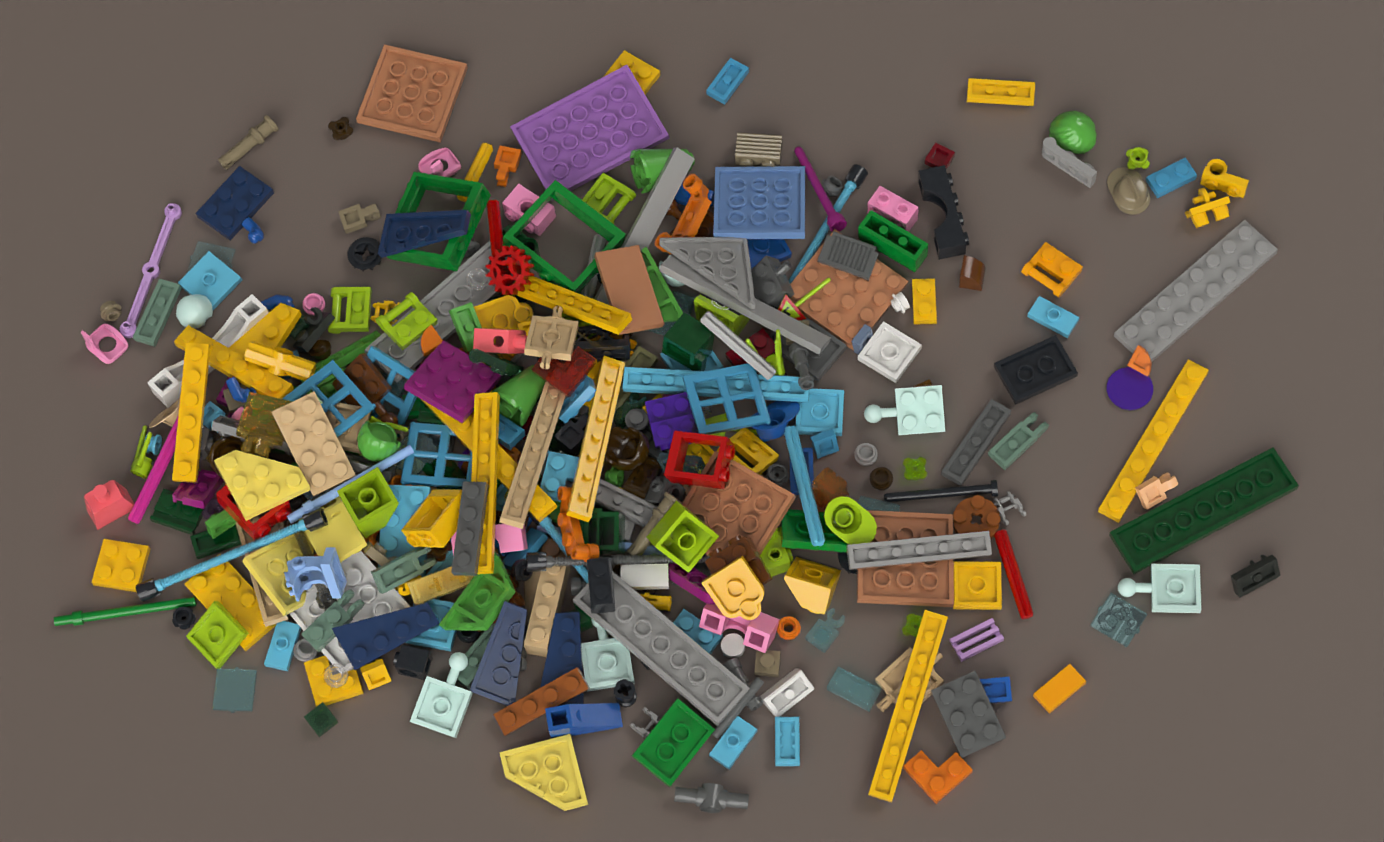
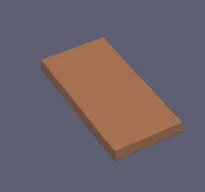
M639 245L596 252L594 258L609 305L629 312L632 316V321L619 335L663 327V317Z

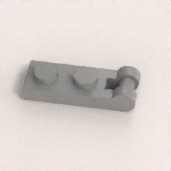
M1047 137L1044 139L1042 157L1091 188L1096 182L1097 171L1094 167L1077 159L1071 151H1065L1056 145L1054 138Z

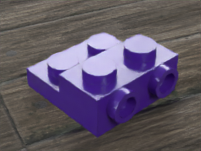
M686 392L645 401L655 448L660 447L661 450L670 449L674 431L698 433Z

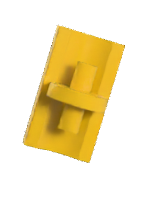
M1200 188L1198 190L1199 196L1192 198L1194 204L1201 203L1202 205L1185 212L1186 217H1191L1195 227L1199 228L1209 224L1206 215L1208 211H1213L1216 221L1228 218L1227 204L1231 202L1229 196L1210 202V199L1216 198L1215 192L1208 193L1205 188Z

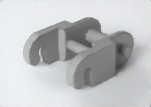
M1007 491V496L999 500L994 498L995 503H993L998 507L1000 518L1005 526L1009 525V521L1005 519V511L1014 507L1019 510L1023 517L1027 515L1026 511H1023V506L1019 499H1014L1015 495L1011 494L1010 491ZM1010 500L1012 504L1003 508L1001 504Z
M646 707L643 708V711L651 717L649 724L645 728L636 727L634 723L630 724V727L644 738L650 733L648 729L652 724H657L659 721V717L652 711L649 712Z

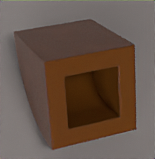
M964 255L959 288L982 291L986 267L981 261Z

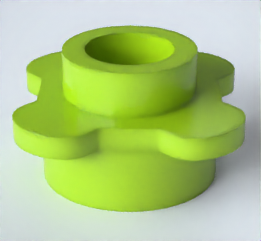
M1141 147L1127 150L1126 156L1129 160L1127 167L1131 170L1140 167L1147 169L1150 165V162L1147 161L1148 150Z

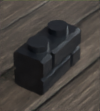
M611 558L588 559L587 571L591 613L614 612L615 597Z

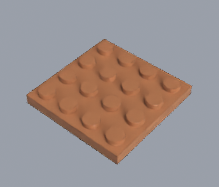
M384 45L356 117L357 123L441 143L468 69L467 63Z
M823 243L790 284L795 293L790 299L795 304L826 278H830L831 281L797 308L806 317L854 351L851 341L864 324L873 329L891 306L890 301L894 299L892 294L896 295L902 292L909 281L878 259L869 281L821 264L817 260L824 245Z
M717 451L713 453L701 474H714L718 457ZM731 460L729 465L730 478L725 483L724 489L693 486L682 505L719 535L705 553L707 556L717 548L723 550L730 546L728 541L738 535L751 538L759 555H761L796 496Z
M867 510L874 517L877 525L876 535L871 542L953 534V514ZM953 559L857 569V603L953 607Z

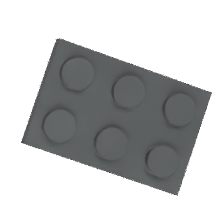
M806 317L807 319L803 320H809L811 328L831 337L829 344L820 354L807 349L809 375L819 382L847 349V345ZM771 330L768 335L775 343L776 332ZM780 335L782 357L794 364V360L790 358L788 350L790 345H786V337Z
M976 671L931 690V694L961 758L1006 738Z

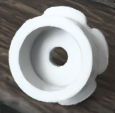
M902 292L896 295L892 294L894 299L890 302L893 309L904 314L905 310L910 308L907 299Z

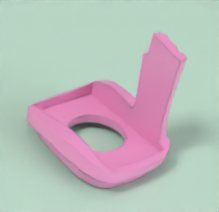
M441 148L423 157L418 164V169L421 173L451 177L461 169V164L448 148ZM440 160H443L448 164V169H446L444 172L443 163Z
M102 324L90 336L83 330L81 331L87 349L105 364L113 363L129 346L124 336L109 324ZM105 337H112L116 340V346L110 352H103L99 348V342Z

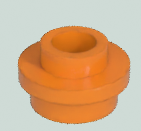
M786 616L779 620L777 633L782 639L792 640L799 635L801 626L796 618ZM786 626L793 627V630L791 632H786L784 628Z

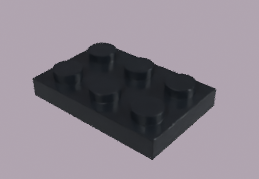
M1057 335L994 363V368L1015 405L1078 376L1076 368Z

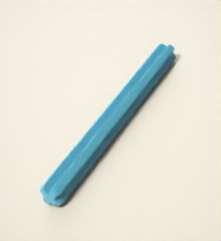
M796 426L785 427L784 435L811 543L813 546L824 545L825 537Z

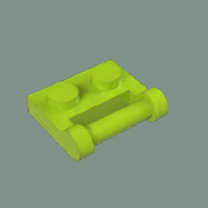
M602 173L582 201L615 224V219L628 202L633 201L636 193L612 177ZM617 193L622 194V197L607 216L602 214Z
M333 287L331 289V297L333 298L332 315L335 319L328 326V332L333 334L341 332H369L371 287ZM347 297L346 321L340 322L342 298Z
M413 292L408 293L405 296L406 299L384 316L380 315L375 319L378 326L402 351L420 338L430 325L434 327L438 324V319L419 301ZM410 306L415 309L393 327L389 324Z

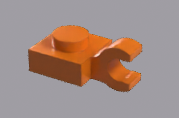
M499 146L494 161V168L499 169L496 175V180H498L497 186L506 187L509 172L516 173L522 156L521 149Z

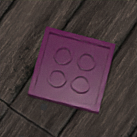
M443 340L406 381L404 389L459 422L464 423L474 411L475 394L489 393L501 380L502 374Z

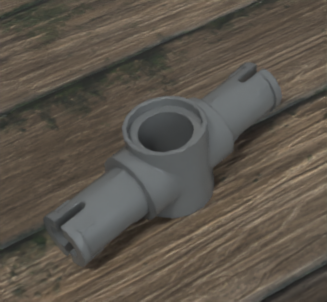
M704 783L698 789L675 788L674 802L693 803L704 812L719 813L726 807L748 809L749 794L727 792L720 784Z

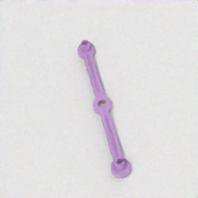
M170 203L165 208L166 218L151 258L142 268L144 276L127 321L123 322L119 329L125 338H133L137 328L136 323L151 283L160 274L159 262L175 220H178L182 215V210L177 204ZM154 268L153 272H148V269Z

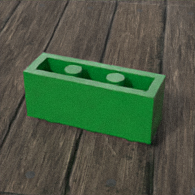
M870 210L858 226V239L860 241L876 246L877 251L913 272L918 270L928 256L927 242Z

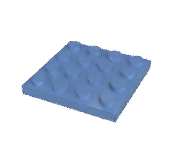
M805 166L715 167L713 236L746 239H805Z

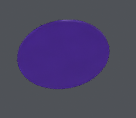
M1131 367L1118 369L1109 377L1107 394L1109 399L1119 408L1136 410L1144 407L1151 400L1153 383L1149 376L1147 377Z

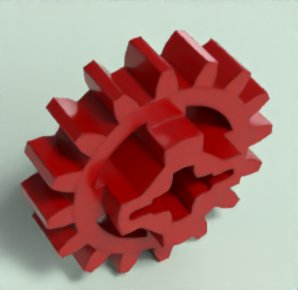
M502 246V251L495 249L496 256H489L491 265L485 266L490 269V272L485 274L486 277H491L492 279L488 284L495 286L494 291L502 292L503 295H518V291L524 292V284H531L528 277L534 276V273L530 272V268H533L534 264L528 263L531 256L524 255L525 250L518 249L517 246H510V248L509 246Z

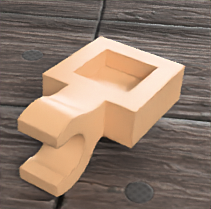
M1167 472L1159 478L1153 476L1135 487V490L1143 508L1148 510L1167 498L1165 492L1176 487L1178 482L1175 476L1171 477Z

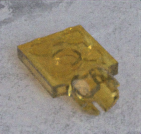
M249 392L236 430V435L244 438L241 451L253 455L257 453L258 456L268 459L270 450L274 445L282 446L284 437L274 419L272 411L293 401Z

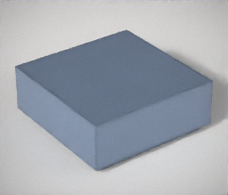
M866 324L851 341L854 353L858 355L873 336L872 328Z

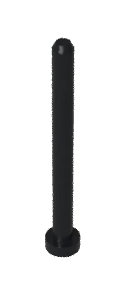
M991 480V484L886 493L884 501L888 503L990 493L992 497L998 496L997 480Z

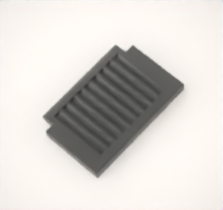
M833 231L832 236L827 235L817 262L869 281L879 253L875 252L876 246Z

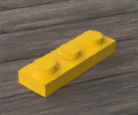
M968 78L967 102L1034 106L1035 82Z

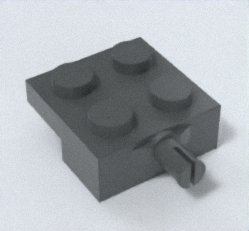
M766 255L751 269L756 299L771 307H779L785 293L789 298L795 294L785 274L793 267L788 260H785L781 265L778 259Z

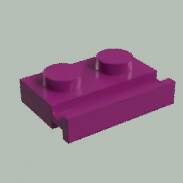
M202 469L198 471L197 483H180L172 494L173 502L182 501L184 505L204 509L224 480L215 472Z

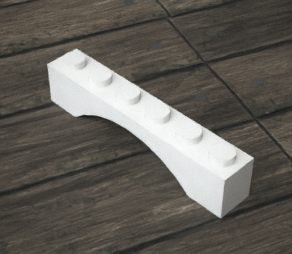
M251 294L234 309L229 319L212 339L229 348L269 313L267 308ZM184 360L164 368L147 382L153 394L167 408L174 404L181 396ZM209 365L208 374L212 372L215 368Z

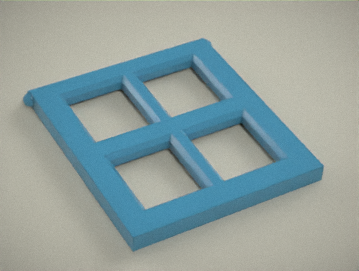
M371 346L367 353L368 358L373 364L377 360L391 369L386 380L390 386L397 373L407 379L415 373V371L375 346ZM389 391L380 400V403L383 405L386 400L400 409L397 416L398 424L405 425L417 396L408 392L405 400ZM375 410L372 411V414H370L369 418H371V416H374L376 418L378 417V414Z
M333 360L281 399L287 405L301 398L310 390L315 392L316 396L323 402L321 406L326 413L330 410L340 422L333 429L337 438L376 407ZM333 374L344 387L327 398L316 385ZM351 394L362 407L345 419L335 408V405Z
M747 363L683 376L682 379L699 434L710 435L761 424H770L771 420L758 375L750 364ZM747 374L752 391L731 395L726 378ZM716 380L721 397L699 401L695 384ZM754 397L759 415L738 419L733 401ZM723 403L728 421L706 425L702 407Z
M412 421L407 446L411 445L415 453L404 459L400 483L402 485L410 484L462 489L463 482H471L472 452L470 451V455L448 453L450 436L456 435L446 425L416 423ZM418 434L441 435L438 452L416 450ZM414 458L437 459L434 476L413 475ZM446 461H469L466 479L444 477Z

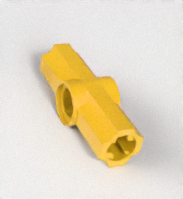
M250 341L245 351V361L268 368L267 370L274 375H288L306 381L316 371L315 362L295 356L292 351L286 348H272L256 341Z

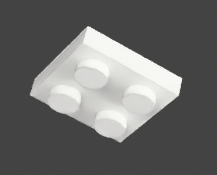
M883 321L858 355V360L894 383H897L922 349V344Z

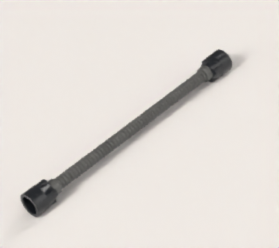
M546 552L526 553L527 572L546 571V568H552L554 565L582 566L583 564L584 566L586 564L587 566L584 560H575L569 556L554 558L546 556ZM663 554L607 556L611 558V564L613 565L672 564L674 562ZM704 554L698 563H705L710 557Z

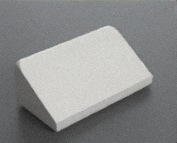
M795 668L763 693L761 698L775 717H780L812 692L814 687L803 671Z

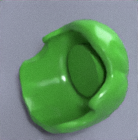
M1067 111L1059 114L1053 119L1049 128V137L1054 138L1056 143L1065 151H1071L1075 154L1089 152L1096 144L1097 134L1095 123L1083 112Z
M366 421L359 430L357 437L358 448L361 454L370 461L380 462L400 449L401 442H397V434L388 424Z

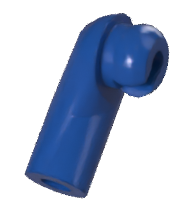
M250 217L246 218L242 226L249 232V241L253 244L264 239L262 229Z
M274 295L261 301L268 311L280 303L295 307L290 296Z
M236 377L226 380V384L235 401L247 404L255 401L257 392L254 388H250V390L248 388H241Z

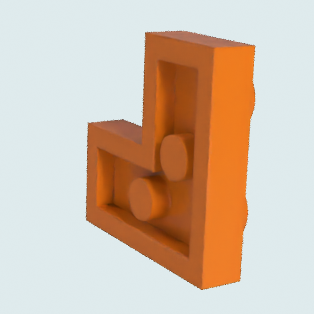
M922 750L903 765V769L936 804L973 772V769L957 752L939 767Z

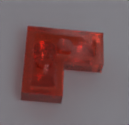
M578 346L572 353L571 361H566L563 364L557 359H551L550 368L546 369L545 362L543 369L540 367L541 357L531 370L570 398L595 366L597 359Z

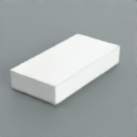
M668 564L621 565V579L634 590L669 589Z

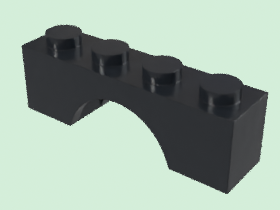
M945 165L919 170L918 184L923 201L938 205L946 215L945 221L938 228L934 229V243L939 260L966 254L969 238L967 232L962 230V225H964L963 215L961 212H957L958 197L956 192L952 193L951 186H953L951 173H947Z

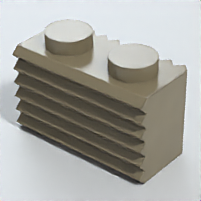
M737 133L735 163L737 166H780L782 135Z

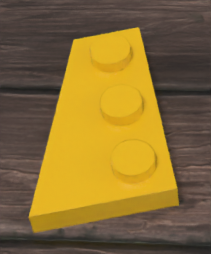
M280 303L229 348L244 356L250 341H256L272 348L282 347L302 314L300 310Z

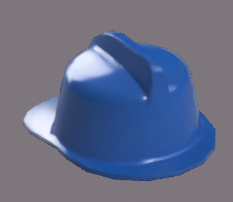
M775 401L768 405L770 424L751 426L756 429L759 439L767 442L771 439L782 437L788 422L798 415L800 411L798 402Z

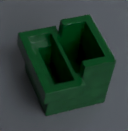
M684 312L664 335L662 353L692 371H704L707 357L712 353L715 334L700 321Z
M593 508L592 517L589 522L579 519L584 543L597 544L600 557L603 554H624L625 516L622 513L603 512L604 509Z

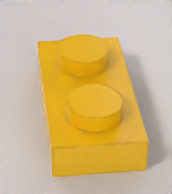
M912 279L913 323L937 324L935 279Z

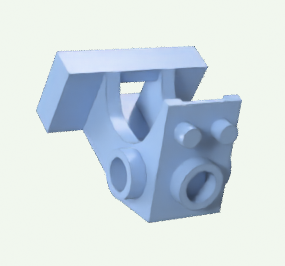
M327 547L323 556H298L287 561L288 572H284L287 588L292 587V590H289L290 596L295 595L297 602H299L304 590H308L313 584L318 583L328 587L332 598H342L347 580L335 547Z

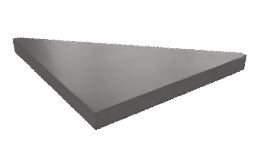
M660 238L659 246L750 309H755L756 303L748 241L746 238Z

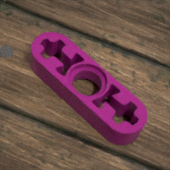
M674 562L669 564V579L703 602L715 604L702 585V580L706 579L707 575L694 567L688 573Z

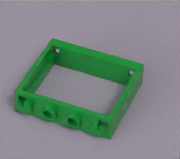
M413 172L395 213L416 212L425 190L468 197L463 207V210H468L471 214L468 232L466 235L449 239L443 255L412 249L387 256V258L458 271L491 194L483 183Z
M555 180L503 236V246H509V248L510 246H517L518 249H524V255L531 256L528 263L534 264V267L530 268V270L533 269L539 273L542 280L580 293L599 272L595 259L572 282L516 237L551 199H554L609 242L602 251L619 249L625 241L626 233Z

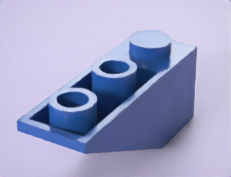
M619 703L567 704L545 708L551 739L567 734L576 736L623 727Z

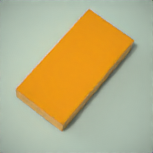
M1069 664L1037 690L1033 697L1050 714L1084 686L1086 680Z

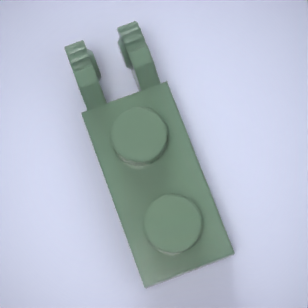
M1033 412L1023 422L1020 421L990 449L988 456L1006 470L1048 429L1049 424L1043 422L1034 431L1030 430L1029 427L1038 418V415Z
M416 548L371 571L379 593H386L435 565L437 562L433 557L420 563L418 557L428 553L431 548Z
M352 589L344 592L342 598H339L337 602L335 601L301 634L316 651L320 652L336 637L332 628L349 624L353 617L363 608L364 602L358 599L348 608L347 612L343 609L355 596Z

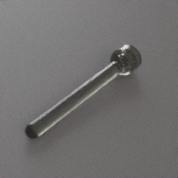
M290 507V514L295 511L292 507ZM304 532L294 533L302 555L313 556ZM315 584L318 591L316 593V601L320 609L329 608L335 601L337 602L336 598H332L326 585Z

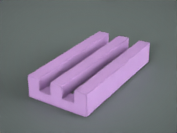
M993 618L950 639V643L961 662L1004 641V637L1000 634ZM989 627L991 628L990 630H988V631H986V632H984V633H982V634H980V635H978V636H976V637H974V638H972V639H970V640H968V641H966V642H964V643H962V644H960V645H957V643H959V642H961V641H963V640H965V639H967V638H969V637H971V636H973V635H975V634H977V633H979V632H981V631H983V630H985V629H987V628H989ZM993 634L995 635V638L965 653L961 652V650Z

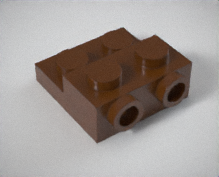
M741 535L730 539L728 541L730 546L723 550L717 548L708 554L710 558L705 561L711 574H714L743 556L762 585L773 579L751 538L746 536L741 537Z

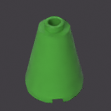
M636 149L631 151L630 159L634 158V165H630L636 187L643 189L641 191L642 194L652 190L673 149ZM681 149L682 151H684L685 153L694 158L693 154L691 152L689 153L687 149ZM694 160V162L692 163V165H691L689 171L692 170V166L695 164V160Z
M531 365L491 391L498 392L500 395L499 414L522 427L529 418L543 391L547 379V371L539 365Z

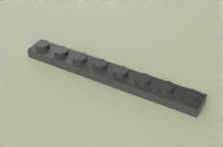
M221 415L213 421L211 430L217 431L221 436L238 437L242 442H255L262 444V447L266 449L283 450L285 454L293 456L280 432ZM344 451L356 475L379 463ZM392 465L381 472L386 481H390L395 476L397 466Z

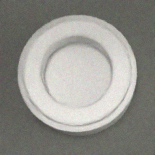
M735 633L726 635L721 641L722 653L730 659L739 658L745 651L744 639Z

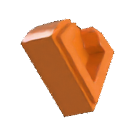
M432 325L423 332L421 337V350L424 357L432 353L443 341Z
M1138 345L1127 366L1148 377L1152 368L1151 358L1147 350Z

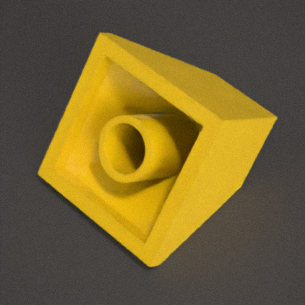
M796 557L785 574L784 580L802 608L808 609L815 614H825L830 606L841 570Z

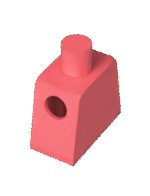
M474 328L473 351L508 354L524 353L527 340L525 330Z
M110 480L103 485H97L92 491L84 495L87 512L97 530L128 514L134 506V502L127 489L115 480Z

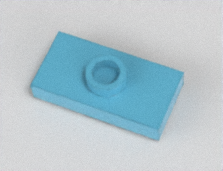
M1040 296L1027 315L1028 318L1067 339L1079 321L1078 316Z
M286 621L276 624L264 662L266 667L284 671L289 670L294 654V645L298 642L302 629L298 624Z
M737 716L709 753V756L730 770L758 732L757 728Z
M775 717V766H800L799 717Z

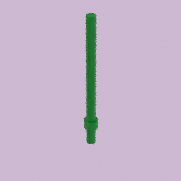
M196 597L84 613L83 611H75L70 615L54 617V625H84L88 621L172 610L179 607L197 606Z

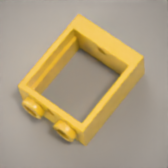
M433 489L401 530L407 537V542L414 547L444 548L457 531L462 490Z

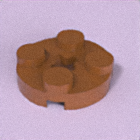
M980 495L967 498L957 505L953 513L954 531L956 534L989 531L991 540L999 529L1001 520L999 511L990 500ZM972 516H980L982 524H972Z

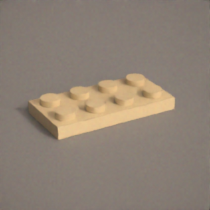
M315 392L272 411L274 419L298 467L310 486V492L313 497L356 476Z

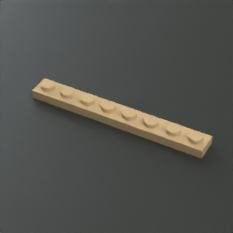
M551 372L548 373L499 523L523 529L570 385L571 378Z

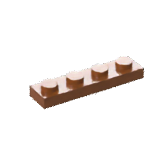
M576 667L493 715L504 736H507L546 714L545 708L560 706L589 690L590 687L579 667Z

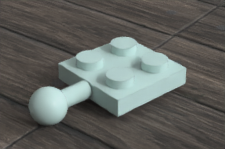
M942 385L895 389L896 407L880 408L878 405L872 404L867 406L864 411V417L870 423H877L881 418L897 417L898 435L945 432Z
M1151 564V583H1136L1131 578H1124L1118 583V591L1124 597H1131L1136 592L1151 593L1152 612L1201 613L1200 565Z
M591 618L592 624L597 628L599 640L581 643L584 676L590 687L587 692L613 688L618 681L623 679L635 684L630 651L617 639H608L607 631Z
M461 652L453 653L450 656L449 665L451 669L446 682L426 677L410 719L411 723L454 738L457 737L473 694L471 691L455 686L460 671L464 670L468 665L467 656Z

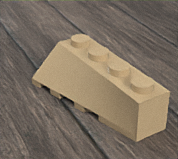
M554 565L552 568H546V571L533 572L531 578L525 581L527 617L524 647L527 654L547 657L555 613H561L571 570L568 565Z

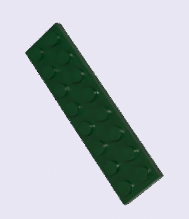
M1274 447L1112 530L1109 536L1132 573L1136 574L1151 566V564L1165 559L1297 490L1299 485Z

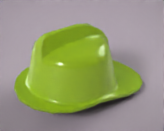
M840 496L828 503L824 513L826 525L844 542L851 545L870 543L874 539L877 531L875 519L855 500Z

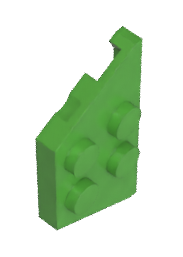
M645 247L641 250L663 321L676 322L683 312L649 250Z
M495 551L494 573L477 574V576L472 578L440 622L439 626L444 630L487 631L500 614L504 601L509 602L516 592L501 557Z

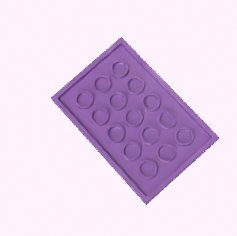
M628 65L510 126L545 190L556 180L569 191H572L597 178L602 173H606L630 160L631 151L651 149L670 139Z

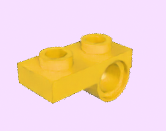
M1221 159L1209 161L1204 168L1200 185L1210 190L1225 192L1232 197L1244 198L1249 180L1226 173L1227 165ZM1215 171V172H1218V173H1220V174H1219V175H1215V174H1213V173H1211V172Z

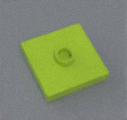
M214 601L186 637L216 669H220L249 633L219 601Z

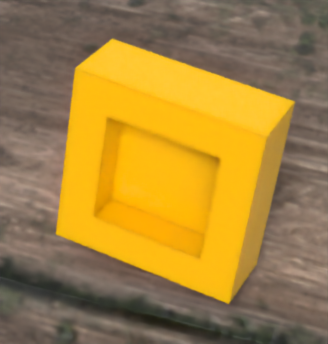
M377 658L375 662L360 667L369 690L391 682L383 659Z

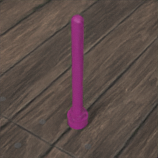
M796 147L794 150L795 155L801 166H805V173L828 215L827 225L830 231L833 232L834 229L839 232L847 226L844 216L835 211L803 149Z

